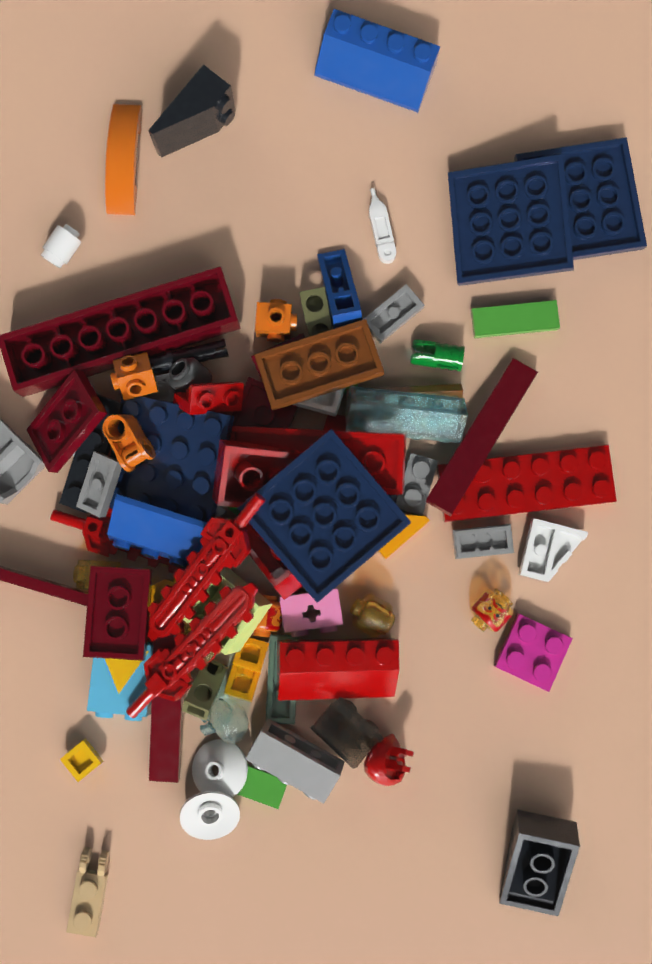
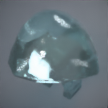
M225 695L221 696L215 701L207 719L209 722L201 725L200 731L205 736L216 732L224 743H239L245 737L249 726L246 710L234 698Z

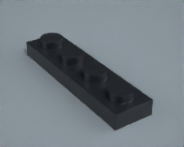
M97 394L107 414L76 450L59 504L84 513L88 512L76 507L93 452H102L108 455L111 447L103 433V423L108 416L120 415L123 403Z

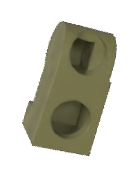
M325 287L300 291L299 297L309 337L332 330Z
M212 660L203 670H199L184 700L182 711L207 721L228 666Z

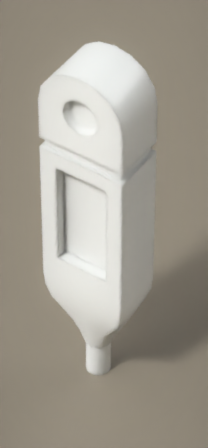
M371 188L372 198L369 207V218L377 253L382 263L390 264L395 260L396 247L386 206L376 196L375 188Z

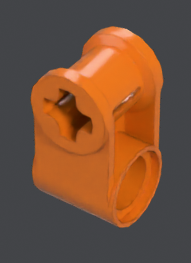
M120 414L111 415L105 419L103 433L115 452L119 464L125 471L130 473L135 470V466L139 463L156 457L151 442L146 438L138 420L134 416ZM120 421L123 422L125 427L122 435L118 431Z

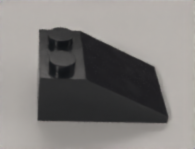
M203 64L148 130L157 154L164 157L218 133L223 126H228L234 119L236 111L231 85Z
M517 810L510 836L499 904L559 916L580 848L577 822Z

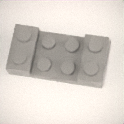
M0 418V503L8 505L46 466L40 455Z

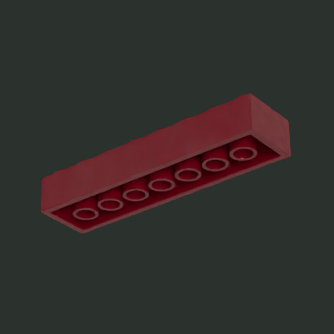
M219 266L0 335V349L13 392L26 397L61 386L74 369L83 371L86 377L114 369L113 360L124 356L147 352L148 357L165 353L166 350L182 348L241 328L222 268Z

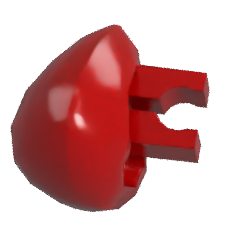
M389 734L378 741L368 752L363 763L364 772L377 784L384 786L395 785L402 781L405 772L410 773L411 767L405 766L404 758L406 756L413 757L414 752L402 749L395 735Z

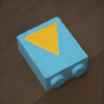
M147 642L146 659L144 661L93 658L87 711H93L96 717L112 718L113 714L125 715L124 719L129 721H142L143 717L151 714V702L135 718H131L126 713V709L147 689L145 685L144 663L153 655L154 642Z

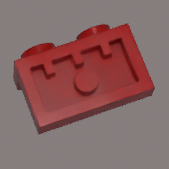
M240 381L191 384L186 389V392L174 393L173 403L179 404V408L189 415L206 414L207 411L218 413L242 411L244 384Z

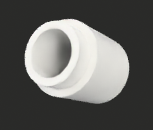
M67 224L63 228L57 225L43 245L44 251L41 256L58 268H61L63 264L67 265L82 243L78 239L80 233Z

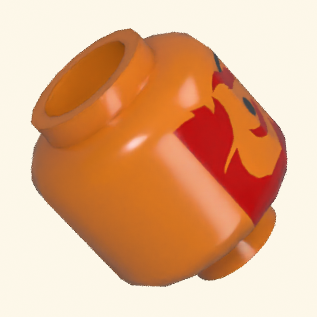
M263 595L272 603V606L253 631V636L270 637L271 632H277L282 627L280 602L277 601V596Z

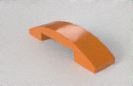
M113 104L108 128L105 169L107 214L135 215L137 187L135 185L138 134L141 133V105Z

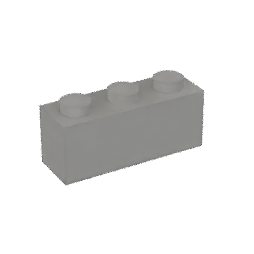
M268 718L245 759L251 762L255 768L267 771L276 776L280 782L299 789L308 798L318 800L323 804L341 776L345 762Z

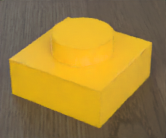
M86 738L60 758L77 782L81 781L104 762Z

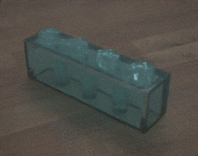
M350 386L345 410L346 431L406 433V438L414 440L423 439L442 443H461L468 412L465 398Z

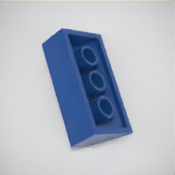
M333 9L323 36L314 76L418 113L437 64L440 46Z
M117 494L107 535L109 540L113 541L112 545L126 551H129L130 547L142 550L140 554L145 557L157 560L158 556L170 559L169 563L171 565L186 568L189 565L187 556L192 551L199 553L203 548L200 542L203 536L200 533L207 522Z

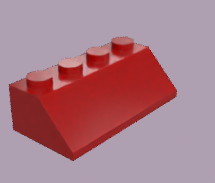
M398 639L277 640L278 700L395 697L400 670Z

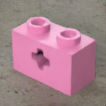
M338 588L333 589L318 603L309 593L290 595L285 600L279 597L284 633L291 632V637L309 635L308 629L320 628V633L333 632L338 630L337 625L343 624ZM309 605H313L315 610H320L321 614L316 616L315 621H310L309 617H304L303 612L308 610Z

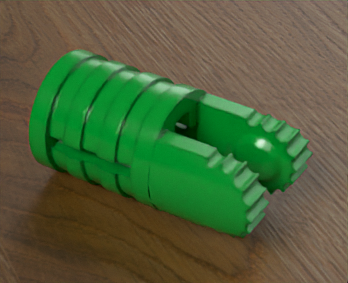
M418 339L413 341L412 347L417 353L412 354L411 364L461 372L465 346L441 344L440 342Z

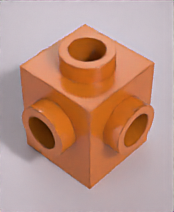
M271 299L270 303L257 302L256 336L267 338V341L281 343L284 342V339H290L291 331H297L298 317L297 313H292V304H287V301L282 299Z
M147 352L113 360L115 372L110 373L114 390L120 389L124 401L158 392Z

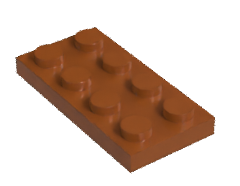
M366 319L254 354L272 411L384 376V369Z

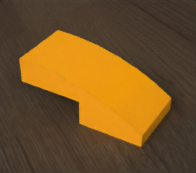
M249 637L242 649L235 653L224 695L252 703L269 643Z

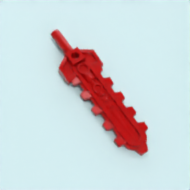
M255 493L236 519L212 517L200 533L203 536L200 540L203 548L199 553L192 551L187 556L189 566L186 570L179 568L174 573L175 584L173 586L166 585L160 591L163 596L160 603L152 602L147 608L151 615L149 618L150 629L147 636L151 641H155L159 637L170 636L171 634L177 636L181 633L183 629L180 623L185 617L189 620L194 617L196 612L193 607L199 600L204 603L208 599L209 594L206 591L211 584L218 586L223 580L220 575L225 566L237 568L252 551L247 534L249 530L245 526L266 501L261 494Z
M111 508L108 509L106 517H97L91 514L84 519L55 509L51 514L50 520L82 530L87 550L109 557V554L115 555L120 550L126 552L127 559L134 562L138 557L148 559L147 566L156 568L159 563L168 565V572L172 574L180 568L169 563L170 559L158 556L156 560L141 555L142 550L130 547L129 551L114 547L112 545L113 541H110L107 535L113 510Z
M253 582L245 586L241 585L233 588L226 585L219 591L222 599L217 604L210 601L204 607L206 615L202 619L195 617L189 623L191 631L187 635L179 633L174 638L176 646L172 650L169 648L162 650L160 648L144 663L145 685L147 689L126 709V713L131 718H135L155 697L171 701H177L182 698L192 687L190 682L193 679L190 673L196 667L200 670L206 667L208 663L205 657L210 652L219 654L223 649L221 641L226 636L233 639L239 633L236 626L242 620L246 623L252 620L254 615L251 610L254 607L255 596L258 591L257 586Z

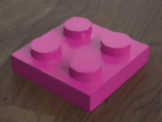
M517 613L494 667L549 692L573 638Z

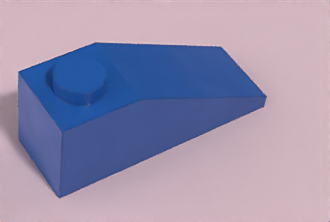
M345 249L317 254L333 329L361 321V307Z

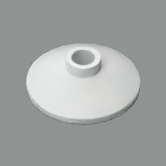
M216 739L205 743L197 751L192 764V775L195 785L200 792L219 791L234 797L241 791L247 779L248 764L240 747L229 740ZM214 765L219 768L217 776L212 771Z
M205 791L195 794L183 804L180 811V823L185 832L192 837L202 840H213L226 836L234 830L240 819V809L237 802L230 795L219 791Z

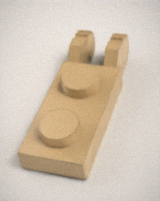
M84 847L80 858L79 870L76 874L66 933L96 937L99 932L109 874L107 873L110 852L102 850L98 859L97 871L88 870L92 849Z

